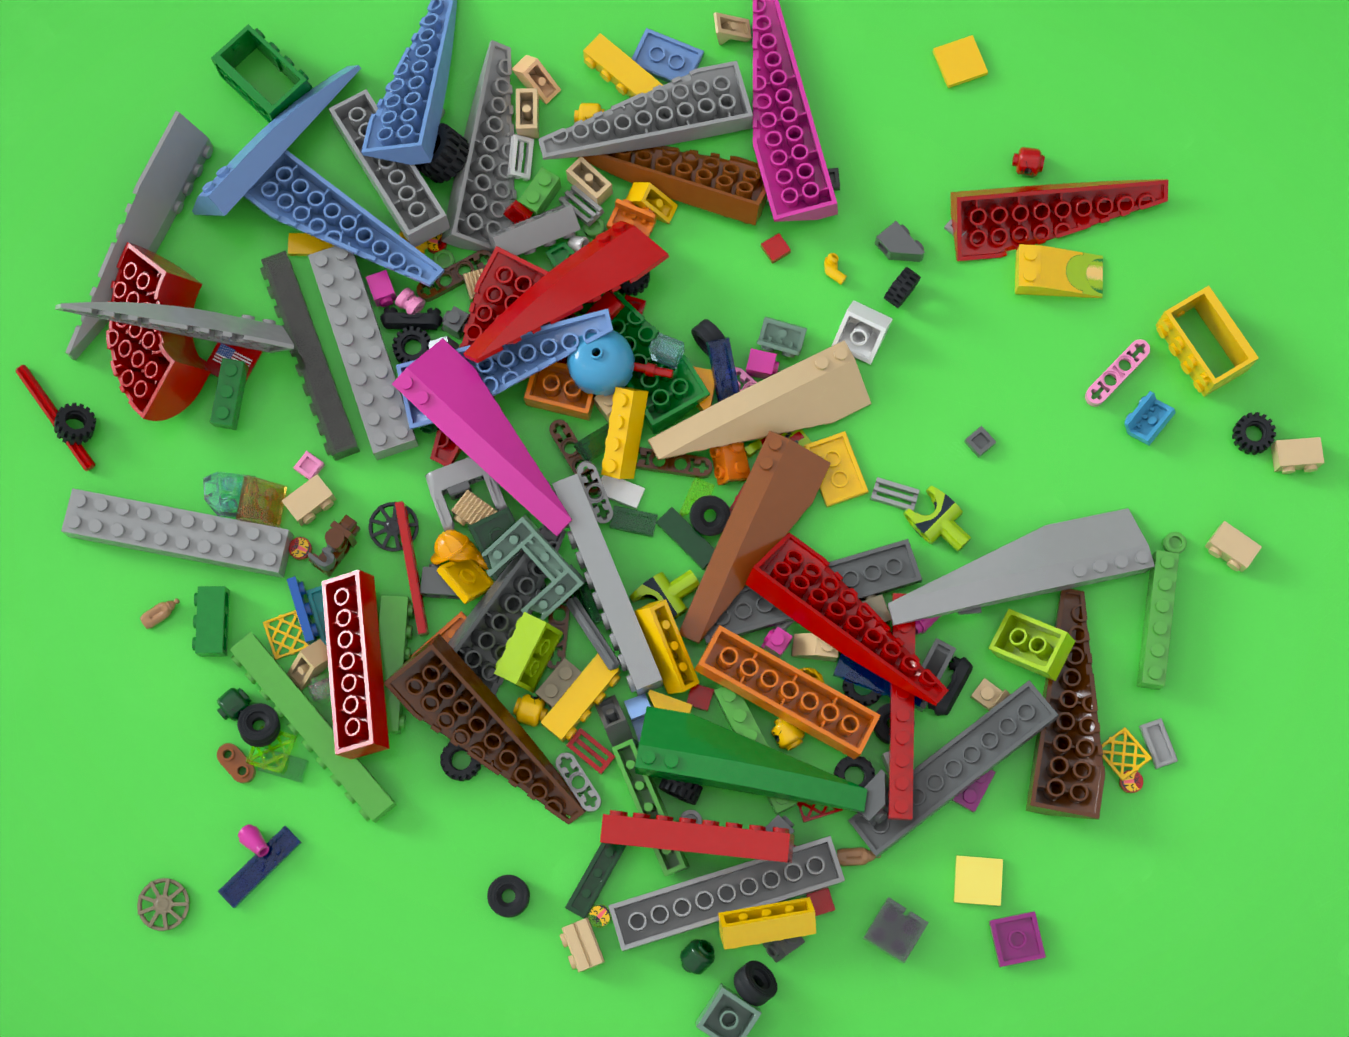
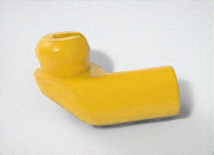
M830 253L824 260L825 273L842 285L847 276L838 270V255Z

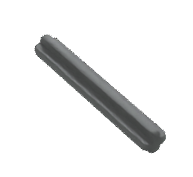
M577 597L569 598L566 602L567 607L610 671L617 669L620 661Z

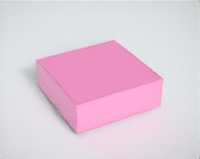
M306 451L293 469L310 480L322 470L325 464Z

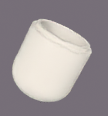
M573 236L570 237L567 245L577 252L582 248V244L583 246L587 245L589 240L587 237Z

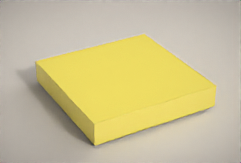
M956 856L954 903L1001 906L1003 859Z

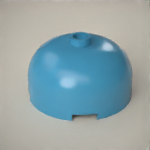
M612 331L588 344L583 340V335L579 337L580 342L576 348L577 350L567 356V367L577 387L587 394L604 396L614 394L615 387H625L633 376L635 361L628 341L616 331ZM587 333L586 339L594 336L597 333Z

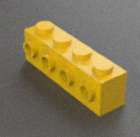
M601 33L583 50L585 64L589 68H595L600 72V76L606 82H612L617 91L622 95L626 94L631 98L640 93L645 94L652 91L653 87L658 85L663 86L662 83Z
M615 387L612 397V411L609 417L608 435L605 440L606 448L602 460L601 475L617 479H634L648 391L630 387Z
M667 600L651 602L635 610V615L662 677L667 694L685 692L699 684V679Z
M597 653L540 722L542 726L562 742L566 739L570 740L577 732L576 726L580 721L584 723L592 714L590 709L594 704L599 705L606 697L604 692L608 687L611 686L613 688L621 678L619 676L621 673L620 669L617 668L610 671Z
M810 897L718 913L720 937L724 950L816 934L815 910Z

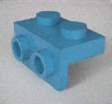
M1150 391L1141 398L1133 413L1128 414L1124 425L1127 434L1150 446L1176 412L1174 408L1157 400L1155 393Z

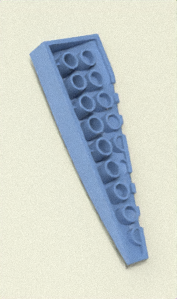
M431 0L427 7V15L422 17L419 23L421 27L418 33L413 34L410 48H406L393 73L394 79L387 84L384 98L379 99L376 105L378 109L369 119L361 151L362 155L409 165L431 163L449 77L457 0Z

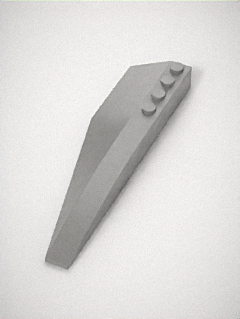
M175 111L132 192L136 194L132 204H127L124 211L127 212L126 220L124 223L119 224L116 230L117 241L116 243L112 242L98 273V277L101 278L98 287H92L90 292L92 296L91 302L111 301L113 288H110L112 280L116 281L119 268L116 267L127 242L143 247L153 253L157 252L176 215L182 211L186 196L191 194L194 181L202 174L206 159H209L212 155L213 145L209 138L180 112ZM82 315V325L76 326L65 353L71 359L76 360L109 320Z
M1127 508L1045 525L888 603V608L893 626L1142 574L1155 567L1149 545L1130 510Z

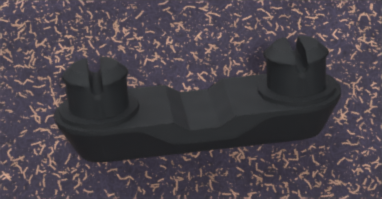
M386 307L384 313L380 316V320L386 329H403L406 327L407 330L410 329V326H414L415 329L419 327L422 330H436L441 325L443 318L440 316L441 311L438 308L434 310L429 308L427 313H416L413 315L398 312L394 307H391V309Z
M955 656L951 659L952 662H949V669L954 670L951 676V683L947 687L949 690L936 706L928 702V708L934 710L937 716L950 713L972 672L973 666L965 657L959 659Z

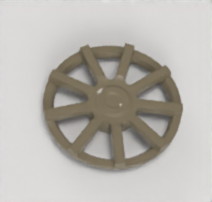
M161 878L151 881L138 896V915L143 923L151 929L158 931L173 929L181 924L187 916L189 910L188 893L179 882L172 879ZM165 882L164 891L161 895L156 884ZM170 883L176 885L179 889L168 896ZM151 887L156 895L155 899L145 896ZM183 892L185 902H173V898ZM143 900L153 903L152 907L142 910ZM174 906H185L181 917L173 911ZM155 910L156 912L149 922L144 914ZM167 913L173 915L178 921L168 926ZM160 914L163 918L164 927L154 925Z

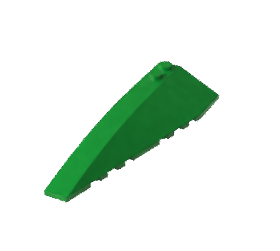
M563 241L545 251L555 268L574 254L575 251ZM615 291L613 292L614 295L622 302L624 308L611 320L613 330L620 333L628 341L635 357L634 362L641 364L653 363L657 364V367L674 370L672 378L656 375L655 377L645 376V373L633 371L631 380L625 386L648 391L644 419L655 435L678 421L706 399L710 393L689 359L683 353L681 354L669 340L659 333V330L648 323L642 314ZM596 302L584 303L583 309L579 310L580 314L585 315Z
M649 706L646 708L637 752L635 774L864 813L867 796L866 788L694 714Z

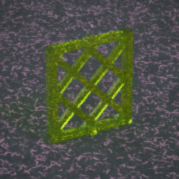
M280 731L277 737L279 744L273 747L269 744V749L262 752L259 747L252 746L246 763L282 773L297 738L296 735ZM279 736H286L290 739L282 742ZM290 743L286 751L284 745ZM281 747L284 753L276 756L273 750ZM255 749H257L258 754L253 756ZM271 752L273 758L265 761L263 755ZM261 757L263 763L254 762L253 759ZM284 757L280 765L278 759ZM275 761L278 767H271L267 764Z

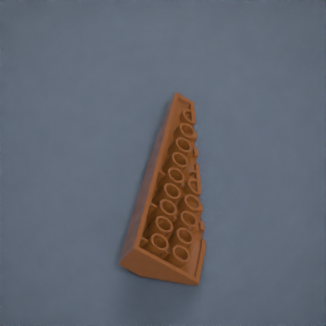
M659 146L583 157L589 164L632 184L634 182H650L673 200L720 214L724 217L736 219L746 224L756 225L768 199L758 163L737 156H730V160L719 158L720 154L711 153V156L698 154L697 150L680 152L677 147Z
M769 431L679 632L682 637L698 644L703 640L718 618L745 588V583L752 568L787 535L790 529L800 520L803 513L812 505L830 467V462L793 440Z

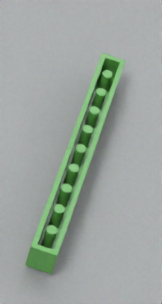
M248 633L230 648V651L234 654L231 659L239 668L242 665L248 671L245 674L252 684L256 682L262 688L259 691L260 694L267 701L271 699L276 705L273 708L281 718L285 716L290 723L287 726L295 735L299 733L304 738L301 743L309 752L314 750L319 756L316 758V761L324 770L327 767L333 773L330 778L338 787L340 785L344 786L347 790L345 796L352 804L355 802L359 804L362 808L359 812L367 822L371 819L376 823L396 806L395 802L358 758L348 759L335 755L333 728L253 633Z

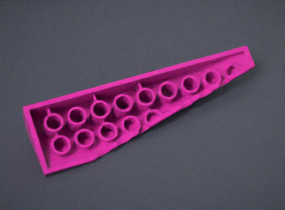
M442 338L410 364L392 383L398 391L553 534L558 536L572 521L567 510L550 487L549 482L543 476L538 465L527 451L524 443L502 412V409L493 398L475 367Z

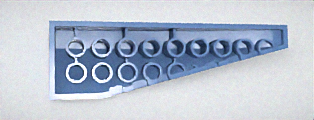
M347 66L296 100L264 127L227 166H223L217 171V176L213 181L203 186V191L197 197L192 210L194 215L225 216L361 69L360 66Z
M285 150L243 196L272 219L429 287L445 272L438 264L288 150Z
M609 309L559 321L552 325L540 326V331L535 334L530 331L520 336L521 341L515 344L503 345L502 351L479 363L467 358L465 359L475 367L492 396H495L575 352L580 342V336L583 335V340L588 344L614 331ZM587 333H597L594 336L586 339ZM471 345L461 347L455 350L464 357L463 353ZM415 360L396 365L398 377ZM402 394L410 429L433 424Z

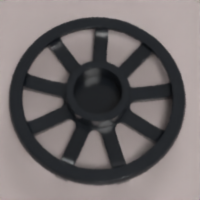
M395 502L380 505L369 519V533L373 542L381 549L392 552L403 550V546H400L398 538L400 530ZM406 505L408 515L411 514L414 519V523H409L410 527H415L412 536L414 542L418 534L419 523L414 511ZM394 506L393 516L389 517L384 509ZM380 511L386 518L385 522L375 520ZM373 523L384 526V529L373 533ZM387 533L383 544H381L376 537ZM391 536L395 538L396 548L386 547Z

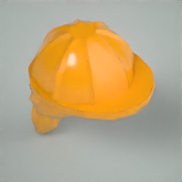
M447 530L436 539L434 545L435 553L431 557L432 564L437 565L447 560L462 562L472 559L483 569L488 570L480 551H478L466 535L456 530Z

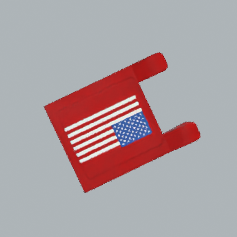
M217 342L208 360L205 361L201 357L200 359L211 371L210 374L219 377L222 358L244 361L249 366L247 381L263 352Z

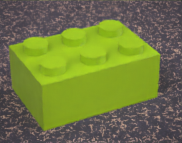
M1008 609L988 649L998 658L1056 681L1075 640L1066 631Z
M524 612L516 623V629L512 637L506 643V649L502 657L496 663L494 674L533 693L563 632L549 623Z

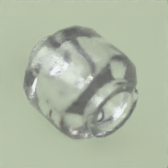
M329 672L312 678L308 686L311 699L320 705L331 702Z

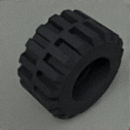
M440 123L431 163L415 164L418 171L436 183L447 182L462 169L463 164L467 160L466 156L469 154V150H467L469 144L466 138L450 126Z

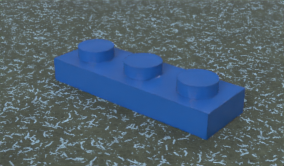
M296 577L288 578V586L305 642L311 645L317 641L316 637L319 636L316 623L312 624L310 618L313 615L309 602H305L304 595L307 594L303 581L299 582Z

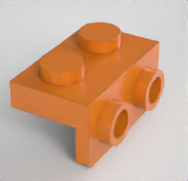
M616 199L615 208L606 226L610 229L614 223L623 221L635 225L645 235L650 237L656 224V215L646 207L639 208L634 206V203L627 199Z
M744 442L710 448L714 475L718 485L747 480L750 469Z

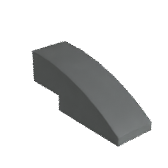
M936 638L921 666L924 669H929L940 680L956 648ZM914 695V708L923 712L928 702Z

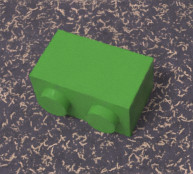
M543 167L540 168L518 201L533 212L531 217L545 212L561 188L560 177Z

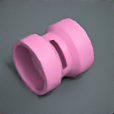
M405 288L395 300L396 306L400 309L404 308L407 314L413 315L420 313L426 303L421 297H416L414 291L410 288Z

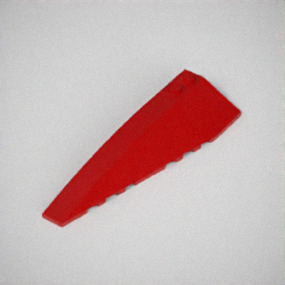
M1168 179L1063 183L951 192V219L956 260L1000 258L1006 256L1007 251L1015 249L1017 251L1019 244L1039 245L1047 240L1060 238L1090 228L1098 223L1108 222L1110 219L1118 216H1125L1130 214V212L1167 202Z
M623 221L614 223L610 229L598 234L594 240L565 259L525 291L463 353L464 357L476 363L502 351L503 345L515 344L521 341L520 336L530 331L533 334L540 331V326L549 322L552 325L583 309L584 303L600 300L601 294L609 290L615 292L621 289L620 284L626 281L630 284L669 258L668 253L635 225Z
M496 246L475 285V295L473 302L470 304V314L464 327V337L459 348L472 345L494 320L525 291L545 276L548 271ZM438 430L430 459L447 466L455 462L462 449L441 430Z

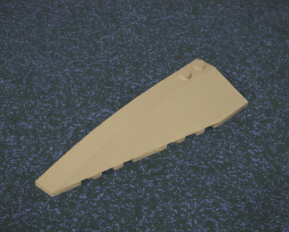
M844 340L712 405L650 438L648 442L657 459L661 460L694 451L699 452L713 447H723L732 443L765 438L769 431L780 434L794 432V430L813 428L822 424H832L871 405V401L856 360Z

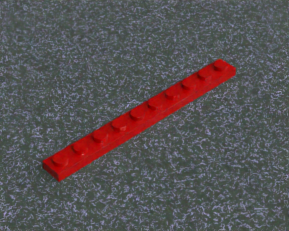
M893 593L892 601L906 594ZM916 621L895 626L892 623V635L895 638L899 637L905 643L904 647L911 655L915 654ZM891 683L888 819L912 820L914 695Z

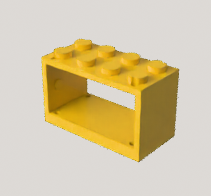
M1210 286L1205 287L1166 310L1156 324L1159 336L1165 338L1169 344L1170 352L1173 356L1178 357L1182 370L1187 375H1190L1195 389L1199 393L1201 392L1204 397L1247 372L1259 358ZM1192 308L1196 309L1235 366L1217 378L1214 377L1175 320V318L1181 317Z

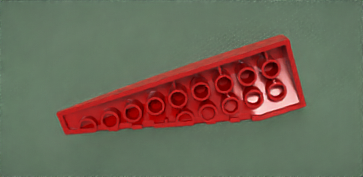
M790 532L752 568L745 583L748 587L812 634L856 663L935 706L949 691L929 669H924L921 666L920 659L915 654L911 655L904 647L905 643L899 637L895 638L891 634V628L866 602L862 603L857 596L858 593L853 588L849 589L842 581L843 577L838 572H833L829 567L830 563Z

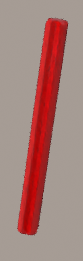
M21 365L15 370L17 375L54 426L58 410L28 367ZM69 441L66 442V445L85 471H90L95 467L94 461L82 444L77 445V443H74V445H70Z

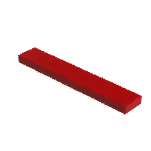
M403 501L395 502L417 630L420 636H425L429 634L423 596L420 593L421 585L407 507Z

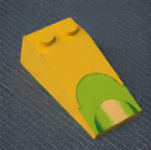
M1019 244L1015 262V294L1102 298L1103 256L1042 245Z

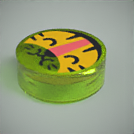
M603 904L594 905L588 913L590 923L597 928L606 927L612 918L609 908Z

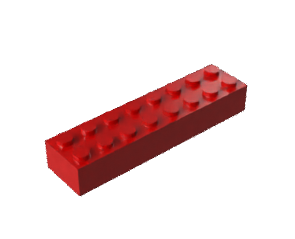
M358 569L321 581L335 755L348 759H355L390 749L375 580L373 575Z
M610 810V815L603 814L601 843L792 863L794 834H790L787 828L773 827L771 832L766 831L764 826L749 825V829H742L743 824L726 822V827L719 826L720 822L703 820L702 824H696V819L679 817V822L673 821L674 817L656 815V819H650L651 815L634 812L633 817H627L628 812Z

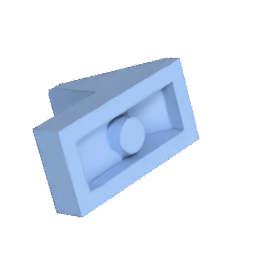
M646 694L624 701L639 742L647 706L651 707Z

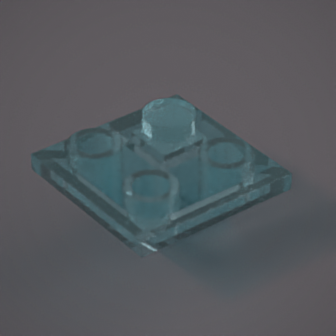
M216 472L203 478L204 500L217 516L258 519L256 476Z

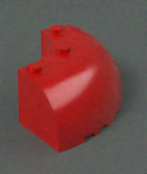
M127 242L116 267L119 268L116 281L112 280L110 287L113 288L112 299L108 302L149 303L194 308L196 298L203 284L169 260L143 247ZM109 321V330H106L107 349L111 350V368L114 376L118 377L121 385L119 388L122 393L126 394L131 407L143 419L150 421L167 420L185 410L198 396L211 373L198 356L193 337Z

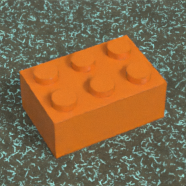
M555 362L530 376L524 400L527 406L589 421L596 395L587 394L577 387L570 376L567 364Z

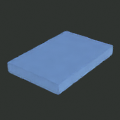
M646 28L632 60L653 77L669 83L672 82V79L678 76L683 77L689 74V71L697 69L703 58L704 51Z

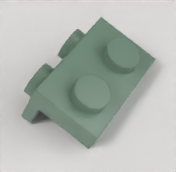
M765 316L757 344L761 345L763 350L771 352L774 349L780 350L782 355L794 358L795 355L799 356L801 353L807 328Z

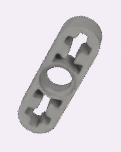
M583 461L577 467V475L596 521L607 523L613 517V510L596 466L590 461ZM587 466L588 469H593L590 472L592 480L597 478L598 481L588 483L586 475H581L584 471L583 468ZM593 486L601 489V495L597 498H592L588 494L589 489ZM601 502L604 510H609L606 512V517L597 516L600 510L597 504L592 506V503Z
M560 754L556 759V767L580 805L587 812L597 811L601 806V798L572 754ZM563 758L572 760L570 766L573 771L576 768L579 769L578 772L572 773L569 778L565 776L570 774L568 769L560 767ZM576 776H581L585 779V785L581 789H576L572 786V780ZM590 787L592 790L587 792L591 798H597L595 801L596 806H586V797L584 794L579 797L578 794L585 792Z

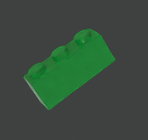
M222 358L210 423L215 427L237 429L249 367L244 361Z
M198 586V593L194 594V605L197 606V615L193 617L196 637L192 639V648L200 657L227 656L229 589L225 586Z

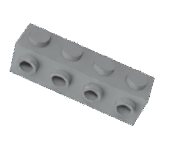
M565 203L489 234L488 237L493 250L498 246L517 256L522 253L524 255L537 251L536 248L542 245L544 247L551 246L556 243V239L561 237L563 239L576 235L575 232L581 229L573 206Z

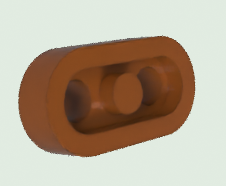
M226 743L219 747L217 759L234 780L243 784L251 782L255 777L256 769L244 753L231 743ZM226 751H231L232 755L230 758H225ZM242 767L246 768L244 775L239 774V770Z

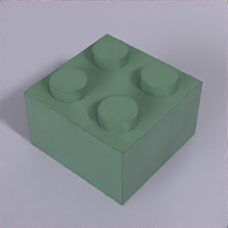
M721 983L695 1023L698 1029L710 1037H747L762 1013L760 1008L748 1004L739 994Z

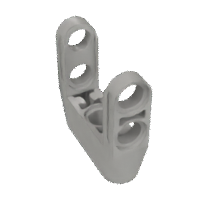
M470 457L425 475L444 531L454 530L455 525L443 495L448 494V487L468 480L470 485L485 480L496 510L500 511L507 507L498 483Z

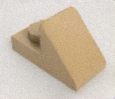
M717 12L713 14L719 45L724 44L729 39L748 42L752 39L749 19Z
M984 678L970 697L990 711L1011 694L1006 689L1004 691L1000 690Z

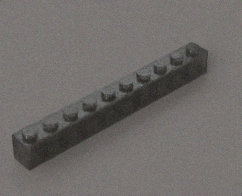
M283 251L261 259L263 267L260 268L264 280L268 279L270 286L267 287L271 299L275 298L277 303L274 306L278 319H283L284 325L282 326L294 343V349L289 351L292 357L296 356L298 364H295L299 377H304L305 383L302 384L306 396H311L313 403L309 404L313 416L317 415L320 421L316 424L320 435H325L327 442L323 444L327 455H332L336 461L360 452L287 252Z

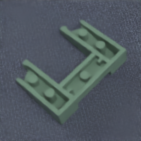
M525 514L482 553V557L486 555L489 557L492 568L486 571L490 577L521 548L552 582L523 607L521 612L528 613L529 609L541 613L540 619L544 620L581 587L586 580L572 565H569L541 535L538 527Z

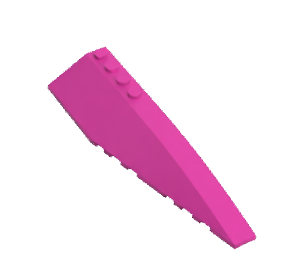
M753 0V148L774 222L819 220L838 215L837 200L779 0Z

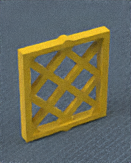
M296 610L263 622L275 660L294 655L309 646L305 641L299 639L303 632L301 625L299 627L294 624L298 618ZM295 615L291 623L284 620L287 616ZM279 620L276 628L269 625L271 622ZM282 623L290 625L286 633L279 630ZM292 627L299 630L296 637L289 634ZM268 628L274 630L272 637ZM277 633L285 635L282 642L274 640ZM287 637L294 639L291 647L284 644ZM297 641L304 644L303 647L294 649ZM273 643L280 645L277 651ZM282 647L289 649L288 653L279 654Z
M1125 727L1102 744V749L1107 744H1112L1111 751L1103 750L1102 758L1122 781L1134 772L1139 771L1142 766L1152 760L1148 752ZM1124 734V741H1115V738ZM1127 736L1133 741V743L1126 742ZM1114 745H1123V752L1114 751ZM1126 745L1135 746L1134 753H1125ZM1137 747L1143 754H1137ZM1104 754H1111L1110 761ZM1113 755H1121L1122 763L1113 762ZM1125 756L1134 757L1133 764L1124 763ZM1137 757L1145 758V761L1136 765ZM1115 766H1121V773ZM1124 767L1133 768L1129 773L1123 774Z

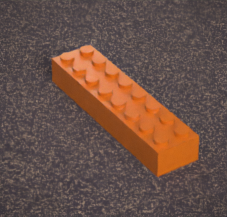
M721 625L714 632L694 669L852 759H856L861 755L881 716Z

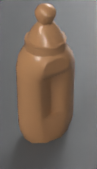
M179 599L160 602L146 611L140 617L146 629L156 626L169 617L176 604L180 602Z
M863 847L841 848L837 850L840 866L865 865L877 858L871 850Z

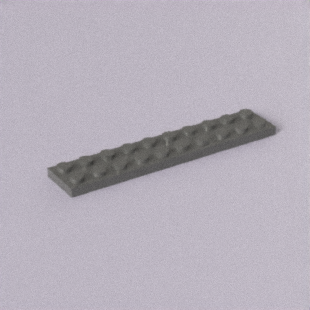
M908 539L829 562V567L833 572H838L843 577L842 581L849 589L853 588L858 593L857 596L860 600L871 595L877 596L922 582V577ZM746 586L731 602L728 609L718 618L715 625L704 638L706 645H708L719 625L738 636L793 621V619Z
M1027 681L913 770L912 820L888 819L887 812V817L880 824L876 823L874 827L859 813L855 814L848 821L878 858L1051 724L1059 715L1031 681Z

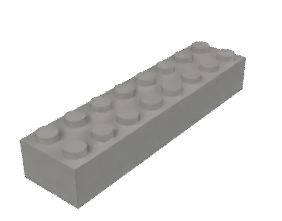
M365 89L329 108L335 126L406 240L416 247L450 229L448 218L415 165L362 155L361 151L369 119L378 109L369 92Z

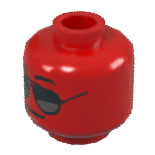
M1021 147L1018 154L1014 153L1012 166L1016 167V172L1019 175L1035 177L1038 172L1043 170L1045 155H1042L1039 149Z

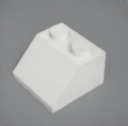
M853 300L844 315L832 346L845 340L855 358L871 365L893 319Z

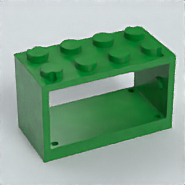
M248 24L212 56L211 60L220 77L270 123L313 87L307 81L309 77L301 69L297 71L293 67L294 63L288 56L285 55L283 57L273 42L268 43L264 39V34L258 28L254 30ZM256 48L295 84L274 105L267 101L234 69Z

